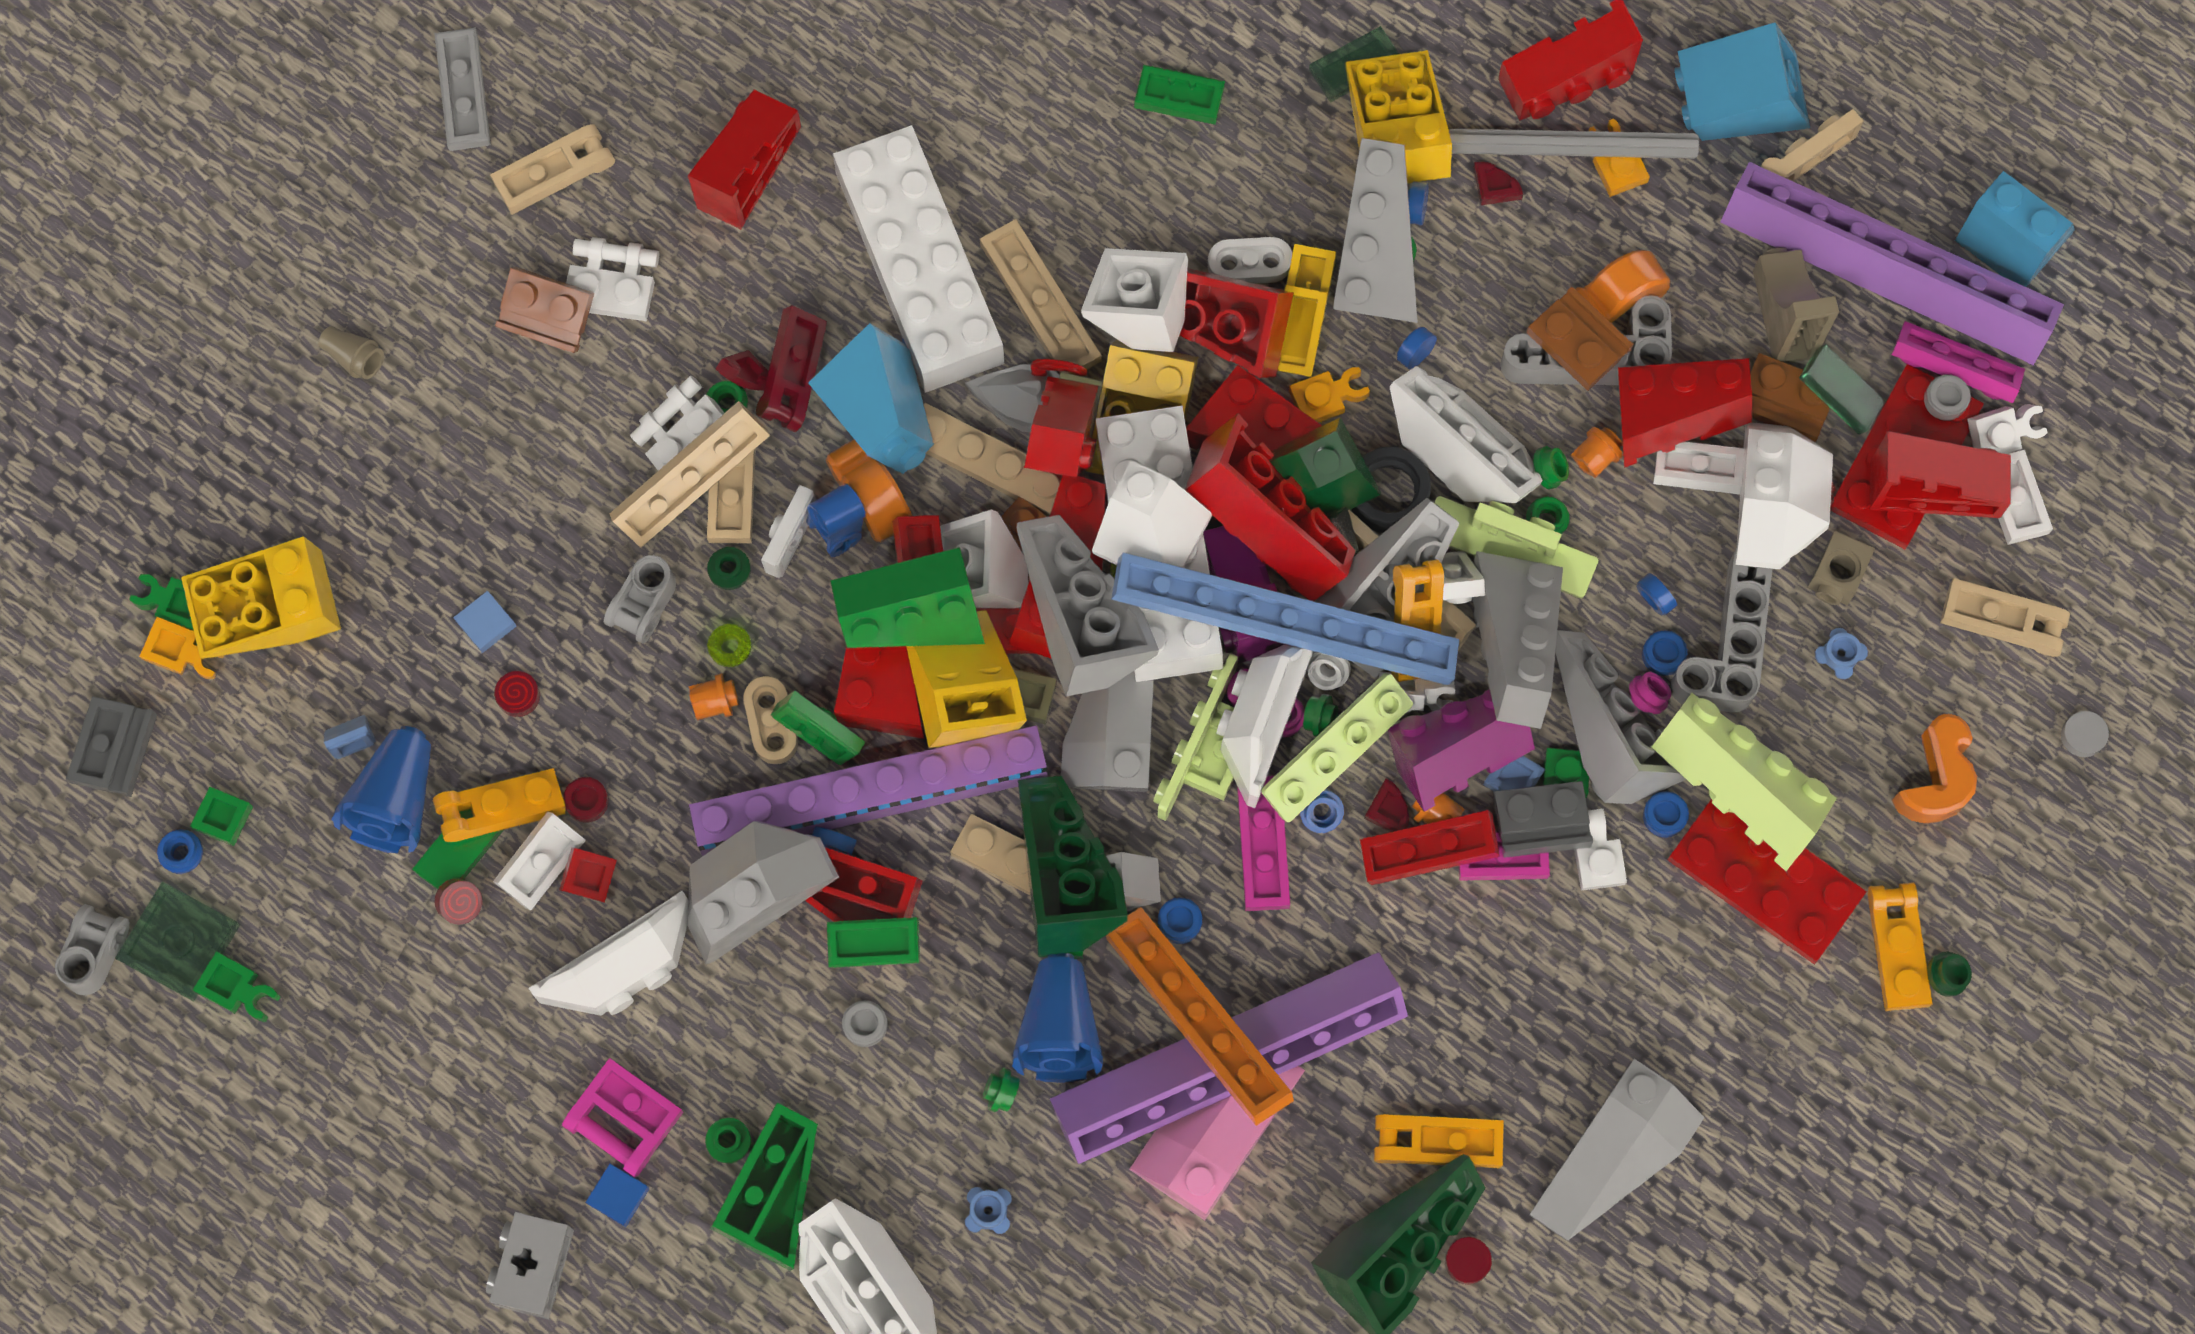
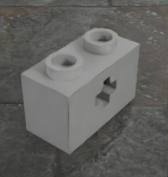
M515 1212L512 1222L507 1221L501 1232L499 1248L504 1249L499 1267L493 1266L488 1277L486 1293L491 1294L489 1302L496 1307L549 1320L574 1230L566 1224ZM531 1253V1258L538 1264L535 1270L528 1269L524 1277V1271L518 1268V1263L520 1260H528Z

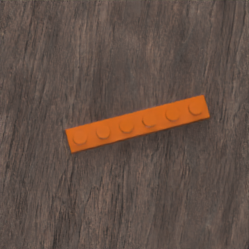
M1142 907L1129 914L1127 922L1106 935L1107 941L1256 1126L1294 1101L1292 1091Z

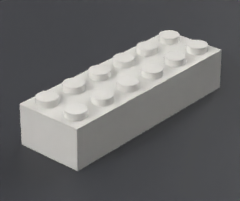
M912 125L833 153L837 178L902 338L910 350L913 365L924 392L935 390L1003 365V343Z
M1183 406L1096 418L1108 503L1131 460L1171 478L1185 490L1193 468ZM1202 534L1184 568L1210 575L1204 536ZM1139 607L1146 617L1159 652L1157 656L1134 670L1136 682L1223 669V653L1219 628L1217 626Z

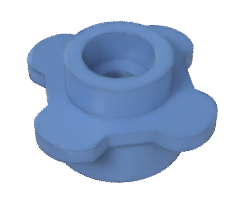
M1835 628L1830 632V639L1825 646H1820L1816 649L1815 659L1818 663L1827 664L1832 668L1837 678L1848 679L1852 676L1853 667L1856 663L1866 659L1868 650L1863 643H1860L1852 634L1847 633L1845 629ZM1843 650L1845 656L1839 657L1837 652Z
M980 1187L972 1188L967 1194V1201L970 1203V1213L965 1219L967 1229L973 1233H977L981 1229L994 1230L997 1234L1005 1233L1010 1227V1221L1007 1218V1206L1012 1201L1010 1193L1002 1188L996 1192L991 1190L983 1191ZM987 1206L993 1209L990 1215L984 1213V1209Z

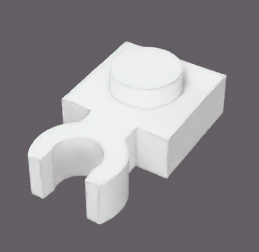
M2027 404L2020 407L2016 413L2014 408L2004 406L1968 418L1973 448H1991L1999 453L2009 454L2022 449L2021 436L2034 439L2043 437L2047 433L2045 427L2035 426L2031 428L2029 425L2030 418L2034 414L2043 412L2042 406Z

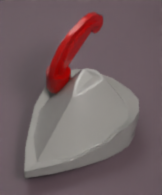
M1036 359L1031 364H1020L985 374L966 382L965 385L990 412L1005 424L1022 432H1031L1038 404L1042 405L1043 403L1041 395L1043 390H1045L1047 377L1060 378L1056 371L1073 372L1080 376H1086L1087 369L1069 361Z

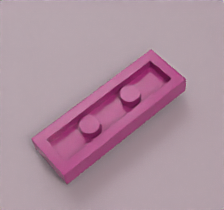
M1904 321L1892 352L1893 356L1900 358L1906 364L1913 367H1923L1941 376L1953 375L1959 377L1968 386L1980 390L1987 397L1996 400L2003 399L2010 403L2014 402L2020 390L2025 372L2024 368Z
M1267 776L1266 781H1265V783H1264V786H1265L1274 776ZM1237 786L1245 911L1290 909L1285 821L1278 815L1262 792L1255 808L1247 806Z

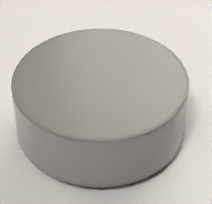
M1953 375L1939 376L1930 383L1925 392L1924 403L1926 409L1931 415L1940 420L1956 419L1963 414L1969 405L1971 398L1970 390L1967 384L1959 377Z
M2080 711L2073 714L2064 723L2061 730L2063 745L2070 753L2078 757H2091L2097 754L2106 745L2109 738L2106 722L2098 714L2090 711Z
M872 1001L855 1002L847 1008L843 1015L842 1028L845 1036L856 1046H873L879 1043L887 1032L888 1022L885 1012L878 1004Z

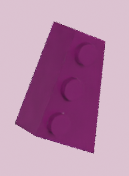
M1224 526L1203 532L1210 575L1278 592L1275 583L1271 584L1266 569L1267 564L1261 562L1255 553L1238 537L1228 533ZM1219 628L1224 652H1232L1238 656V664L1253 660L1257 656L1285 645L1276 641Z
M1490 689L1485 691L1483 695L1463 702H1450L1441 709L1425 715L1406 717L1400 723L1388 729L1398 773L1424 812L1435 806L1434 798L1450 788L1453 787V790L1458 793L1469 787L1467 779L1484 769L1492 774L1535 749L1530 727L1497 721Z

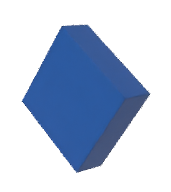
M609 1164L585 1203L626 1228L650 1188L612 1164Z

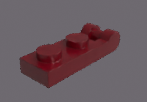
M793 305L783 309L764 393L756 406V415L767 421L776 419L781 422L783 428L792 432H797L801 428L805 420L812 390L808 382L815 377L827 325L826 320ZM783 394L790 397L788 406L781 403Z

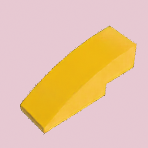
M1294 244L1287 285L1285 287V291L1294 292L1278 371L1312 377L1336 259L1335 251Z

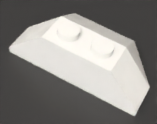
M1415 366L1391 384L1390 392L1402 445L1419 458L1428 469L1463 501L1517 503L1536 489L1543 481L1540 474L1535 472L1534 463L1525 446L1463 390L1440 378L1429 376L1425 370L1418 366Z
M1752 422L1745 425L1743 448L1745 450L1735 565L1781 569L1790 561L1791 557L1805 549L1829 528L1833 454L1791 427Z
M1285 644L1253 658L1248 672L1242 669L1239 670L1231 694L1238 696V700L1233 711L1224 710L1216 734L1224 736L1220 751L1247 806L1255 808L1261 789L1266 781L1314 651Z
M680 891L666 902L545 979L529 987V990L541 1004L600 1016L608 1011L611 1015L623 1011L633 1003L634 999L632 996L645 987L649 990H654L671 979L670 971L677 968L688 921L689 901L684 892Z
M836 1198L799 1223V1235L801 1236L799 1248L800 1281L836 1334H937L931 1297L881 1223Z

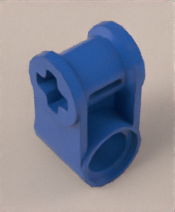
M848 484L839 486L807 506L808 517L806 523L811 529L816 528L827 544L826 550L830 557L840 556L861 540L863 518L866 516L865 510L858 495Z

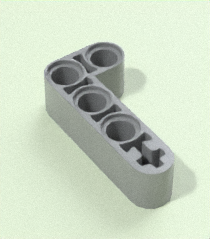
M1649 295L1642 297L1635 303L1628 320L1627 335H1624L1634 344L1633 348L1595 385H1619L1618 367L1645 366L1640 360L1641 356H1653L1659 364H1670L1672 357L1671 311L1665 300L1658 296ZM1651 316L1658 322V325L1653 327L1646 326L1640 321L1639 317ZM1527 333L1516 334L1505 344L1500 367L1502 374L1509 381L1518 384L1581 385ZM1540 353H1544V354H1545V358H1544L1543 364H1540L1541 359H1542V356H1540ZM1516 354H1523L1524 361L1527 363H1519V357Z
M1736 550L1727 567L1717 660L1693 657L1684 660L1679 665L1672 678L1670 687L1674 699L1680 704H1683L1690 694L1693 693L1699 698H1704L1714 703L1719 711L1740 712L1751 704L1758 693L1761 680L1772 569L1756 567L1750 580L1744 581L1748 574V566L1735 565ZM1739 598L1750 600L1754 604L1756 611L1747 613L1740 610L1736 605V600ZM1735 639L1745 641L1750 646L1751 653H1737L1733 649L1731 641ZM1690 674L1697 676L1703 683V688L1700 690L1688 688L1684 684L1682 676ZM1729 681L1740 682L1744 685L1747 695H1733L1729 692L1726 683Z

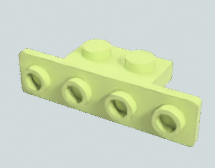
M1442 496L1436 498L1435 504L1459 522L1449 547L1463 551L1473 557L1479 551L1563 567L1561 591L1577 598L1585 596L1598 564V558L1559 543L1562 534L1555 532V526L1550 522L1536 517H1531L1530 521L1513 515L1514 509L1495 501H1490L1489 506L1480 502L1477 510Z
M1232 653L1229 654L1225 664H1223V669L1212 671L1207 685L1213 688L1207 703L1201 700L1198 702L1190 720V725L1194 726L1195 729L1189 742L1181 739L1171 763L1177 765L1171 780L1163 778L1157 789L1153 802L1159 804L1158 818L1164 821L1167 820L1183 783L1224 801L1234 780L1220 751L1224 736L1216 734L1224 710H1234V707L1222 702L1228 684L1237 669L1238 656Z
M1384 673L1261 789L1262 794L1282 820L1291 822L1411 709L1413 702L1391 674Z

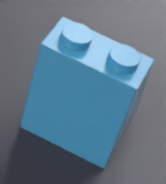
M1775 22L1678 51L1680 66L1675 68V77L1680 91H1685L1687 104L1681 108L1686 128L1688 130L1693 129L1702 141L1810 128L1797 55Z
M2003 171L1978 199L1955 241L1999 275L2027 287L2072 235L2075 229L2071 221Z
M871 323L808 382L864 452L880 463L904 474L907 470L917 467L924 460L925 453L934 445L909 348Z

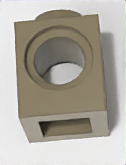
M1834 531L1826 544L1807 588L1815 591L1816 597L1831 605L1843 603L1848 606L1856 594L1875 548ZM1838 565L1843 567L1848 572L1849 579L1842 580L1832 575L1829 566Z

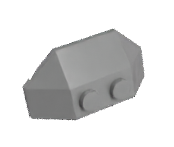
M753 821L690 865L687 925L705 964L716 961L839 878L819 837L808 834L804 835L760 821Z

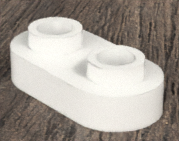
M1276 237L1222 240L1216 243L1209 252L1208 271L1211 274L1255 284L1275 283L1283 280L1289 274L1292 250L1285 241ZM1267 258H1275L1279 264L1276 267L1269 268L1264 265L1263 261ZM1226 260H1231L1237 266L1233 270H1225L1221 264Z

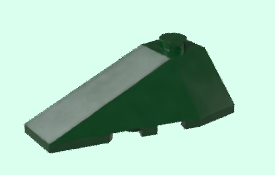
M1341 417L1271 451L1274 454L1269 460L1284 479L1292 476L1303 488L1301 491L1305 496L1306 505L1311 510L1319 507L1326 516L1344 513L1381 494ZM1212 515L1205 529L1210 530L1221 527L1223 524Z
M1062 776L1018 780L1038 956L1084 951L1128 921L1122 878L1116 867L1112 868L1104 854L1102 843L1091 832L1084 820L1082 809Z
M1465 1154L1460 1155L1343 1230L1311 1262L1328 1294L1369 1334H1391L1413 1311L1420 1299L1413 1292L1427 1271L1435 1274L1442 1262L1436 1257L1448 1237L1459 1234L1486 1187L1470 1157Z

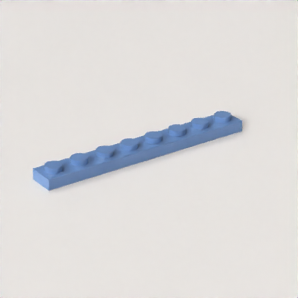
M1122 553L1118 558L1111 600L1444 685H1449L1455 679L1459 639L1127 553Z

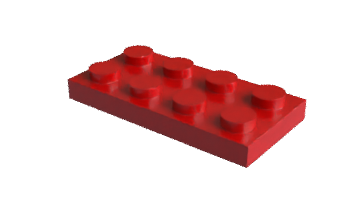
M1909 364L1905 366L1830 505V511L1904 550L1909 545L1925 513L1870 510V460L1888 431L1962 445L1970 431L1967 419L1977 416L1984 405L1983 402L1971 397L1969 405L1958 418L1940 420L1934 417L1926 409L1924 395L1935 378Z
M1711 799L1667 860L1815 965L1867 891L1806 848H1804L1788 870L1785 871L1774 861L1779 854L1763 840L1761 844L1757 845L1744 833L1749 826L1735 813L1727 812L1723 814L1711 803Z

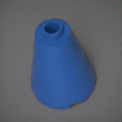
M402 726L400 729L391 730L336 806L332 816L334 826L340 831L343 824L352 830L350 839L372 849L397 854L401 846H408V853L413 852L417 847L421 836L431 754V744L425 739L426 735L421 730L410 726Z
M1070 953L1050 954L1048 958L1041 960L1038 964L1013 1050L1012 1067L1023 1076L1025 1068L1035 1071L1036 1080L1043 1082L1067 1083L1087 1079V1071L1095 1069L1097 1075L1101 1072L1103 1065V1055L1083 964L1074 959V956Z

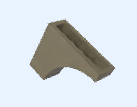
M1786 248L1768 250L1759 256L1753 269L1772 358L1784 363L1815 359L1839 314L1836 296L1819 297L1807 272L1802 250L1788 251Z

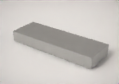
M474 27L434 33L447 147L449 151L489 146L491 142L477 29Z

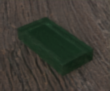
M1380 26L1314 61L1309 65V71L1331 103L1350 93L1346 62L1397 55L1399 53Z
M1826 344L1816 349L1799 376V379L1858 435L1870 429L1886 402Z

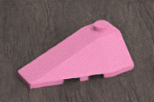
M1297 1066L1279 1074V1077L1292 1091L1305 1070ZM1231 1095L1157 1129L1129 1170L1205 1221L1276 1113L1256 1126Z

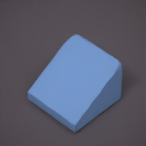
M365 715L327 729L324 732V744L332 756L337 759L373 746L376 742Z

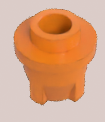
M1592 427L1587 432L1588 438L1571 454L1579 468L1594 478L1611 462L1617 463L1623 457L1620 449L1622 446L1621 440L1613 431L1606 427L1602 430Z
M722 673L715 675V680L689 686L690 701L697 720L724 714L725 717L733 716L732 707L739 705L733 680L725 681Z
M1444 792L1434 798L1435 806L1425 812L1417 800L1411 806L1418 811L1413 819L1417 823L1422 820L1426 824L1459 817L1465 811L1462 806Z

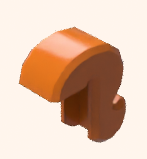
M1636 250L1617 258L1602 269L1592 282L1585 287H1577L1575 290L1610 323H1613L1632 308L1642 297L1653 295L1662 298L1669 290L1671 281L1651 251Z
M854 439L827 455L826 463L840 486L848 484L861 500L866 515L863 520L872 538L876 542L882 543L894 536L892 521L896 517L912 516L899 487L885 465L869 457Z
M1953 714L1938 716L1921 735L1932 785L1900 791L1891 800L1898 813L1911 821L1936 823L1953 817L1961 811L1975 794L1977 775L1973 764L1962 754L1971 745L1973 737L1967 723L1959 716Z

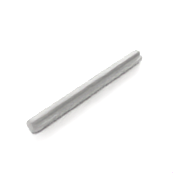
M1449 129L1452 141V154L1697 158L1699 153V136L1695 133Z

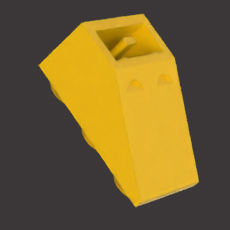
M1428 50L1346 62L1359 150L1361 138L1404 145L1407 183L1451 177L1452 141Z
M1115 340L1109 348L1096 418L1183 406L1184 419L1186 420L1199 357L1177 352L1131 349L1121 341ZM1095 420L1092 438L1097 439L1093 464L1086 471L1104 475Z
M304 536L181 577L199 655L202 659L291 645L341 630L322 550Z
M986 610L977 611L985 644L906 646L929 748L948 746L1019 730L1027 721L1018 679Z

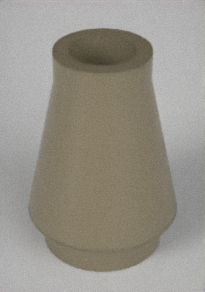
M333 326L327 327L319 338V347L326 351L354 378L370 379L382 366L384 352L379 348L375 340L344 332Z

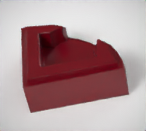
M1474 162L1473 168L1481 205L1522 200V188L1514 177L1497 168L1495 164Z
M749 350L722 358L715 368L731 382L757 391L764 390L769 372Z
M1385 778L1364 819L1388 832H1394L1408 828V808L1399 788Z

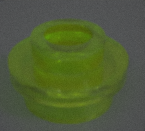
M724 624L717 627L711 633L707 647L710 657L715 663L723 667H735L745 662L749 657L752 644L748 633L742 627L735 624ZM734 640L738 643V647L734 652L726 653L722 650L724 642Z

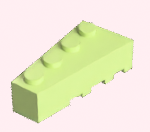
M1693 693L1690 694L1652 745V748L1693 786L1704 784L1709 789V796L1712 799L1711 803L1723 814L1732 812L1749 826L1744 833L1757 845L1761 844L1763 840L1779 854L1774 861L1785 871L1788 870L1816 835L1837 799L1830 793L1824 783L1803 774L1793 766L1787 756L1770 750L1757 740L1751 730L1745 726L1736 725L1723 716L1714 703L1707 699L1699 698Z

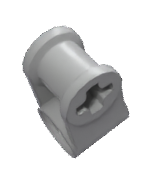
M648 555L640 558L634 564L622 588L614 596L607 608L604 617L605 625L609 627L617 625L636 635V641L642 644L649 640L676 588V578L664 559L659 556ZM657 571L664 573V579L660 585L656 587L644 586L645 578L650 573Z
M87 904L81 906L73 919L65 944L56 959L55 971L60 981L78 995H90L98 991L104 984L113 961L124 944L129 932V919L121 916L114 919L95 912L93 906ZM81 963H89L88 973L83 978L74 980L72 978L74 969Z

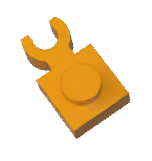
M1615 119L1609 120L1607 125L1609 132H1621L1618 122ZM1593 126L1590 127L1588 131H1596V129ZM1593 158L1594 166L1609 197L1646 184L1649 181L1650 176L1641 158Z
M1360 367L1347 369L1342 374L1341 379L1333 381L1330 372L1327 371L1289 385V392L1295 406L1318 423L1345 413V406L1342 401L1361 402L1367 399L1370 394L1368 387L1354 390L1348 384L1351 380L1361 377Z
M156 617L139 656L140 659L183 675L187 664L194 666L196 672L201 677L214 679L216 673L203 666L204 659L200 658L194 631Z

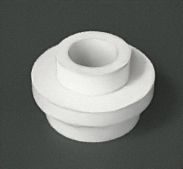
M1314 651L1307 671L1310 681L1316 687L1322 690H1332L1345 684L1350 676L1351 667L1346 659ZM1325 664L1331 665L1335 670L1328 669Z

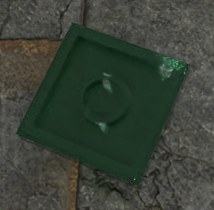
M162 882L115 959L194 1002L198 996L193 991L195 985L215 952L217 951L223 955L239 929L240 924Z

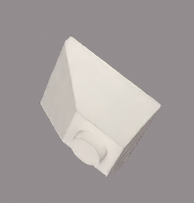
M1105 248L1082 306V316L1131 349L1173 352L1185 321L1187 254Z
M1131 460L1110 498L1092 553L1116 565L1121 554L1127 553L1184 568L1209 523L1212 513L1171 478Z
M988 510L941 525L943 551L960 547L975 607H1021L1028 585V569L1023 553L999 513L994 510Z

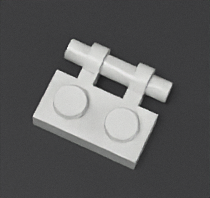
M592 237L591 241L575 239L573 255L588 257L587 267L570 265L566 283L594 292L589 313L647 321L655 282L653 277L639 274L641 265L649 267L658 266L659 251L644 249L643 244L632 242L628 246L609 244L604 238ZM604 260L626 263L624 273L602 270Z
M691 375L680 386L675 384L666 393L668 398L653 413L648 411L639 420L641 425L630 434L631 438L641 447L651 437H654L657 443L645 454L658 471L724 414L715 400L706 394L697 403L692 400V397L702 386ZM681 410L684 416L668 430L665 424Z

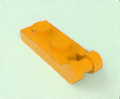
M1435 559L1424 561L1422 566L1412 567L1410 564L1395 566L1393 569V582L1396 588L1394 622L1441 634L1444 571L1441 562ZM1424 584V592L1415 593V585ZM1391 671V675L1397 682L1420 679Z
M554 768L460 792L445 791L437 794L432 800L436 813L442 815L444 823L440 828L446 842L461 841L539 821L547 812H551L556 816L565 814V804ZM472 810V818H461L460 811Z
M1902 883L1895 889H1885L1883 885L1869 886L1867 896L1885 1011L1930 1007L1933 1003L1927 976V964L1918 913V892L1915 883ZM1900 906L1902 918L1888 919L1887 907Z
M1389 1114L1376 1115L1375 1130L1379 1131V1146L1374 1148V1162L1446 1165L1460 1155L1465 1154L1470 1157L1475 1167L1501 1168L1503 1166L1504 1120ZM1398 1132H1411V1147H1397Z

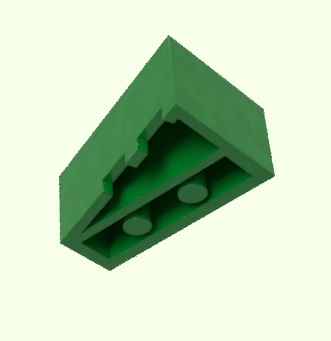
M960 547L830 580L837 615L847 648L985 644Z
M776 1103L710 1229L790 1271L793 1270L799 1237V1223L802 1222L818 1124Z

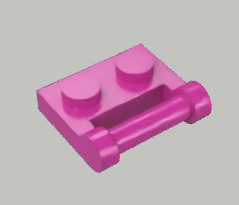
M609 1058L569 1111L562 1126L572 1134L576 1132L582 1134L624 1165L623 1171L636 1178L684 1112ZM595 1105L643 1139L635 1150L588 1117Z

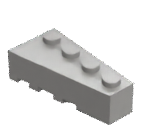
M1361 138L1333 309L1418 323L1405 148L1402 144Z
M1477 551L1473 564L1484 578L1485 596L1472 597L1475 608L1473 616L1476 627H1479L1482 643L1480 648L1483 660L1487 661L1489 670L1487 679L1497 721L1541 729L1552 693L1563 567Z

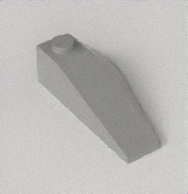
M1426 498L1354 556L1348 576L1314 602L1394 622L1396 590L1393 582L1394 567L1403 564L1419 567L1422 566L1424 561L1435 559L1442 563L1459 526V522L1430 499ZM1424 584L1415 585V593L1423 592ZM1352 661L1375 678L1383 670Z
M1060 515L1017 523L1016 528L1049 652L1066 696L1109 688L1158 655L1159 649L1144 613L1138 606L1111 600L1115 579L1110 573L1105 576L1090 558L1091 551Z
M1557 630L1555 652L1583 767L1592 781V788L1596 795L1604 803L1633 804L1686 780L1652 748V745L1664 728L1662 727L1654 732L1639 714L1641 710L1634 705L1631 696L1614 684L1618 678L1617 671L1588 636L1582 632Z
M1133 671L1109 688L1082 693L1062 745L1061 776L1069 788L1148 792L1154 680L1136 682Z
M1634 1058L1529 1215L1564 1240H1570L1682 1153L1705 1117L1672 1083Z

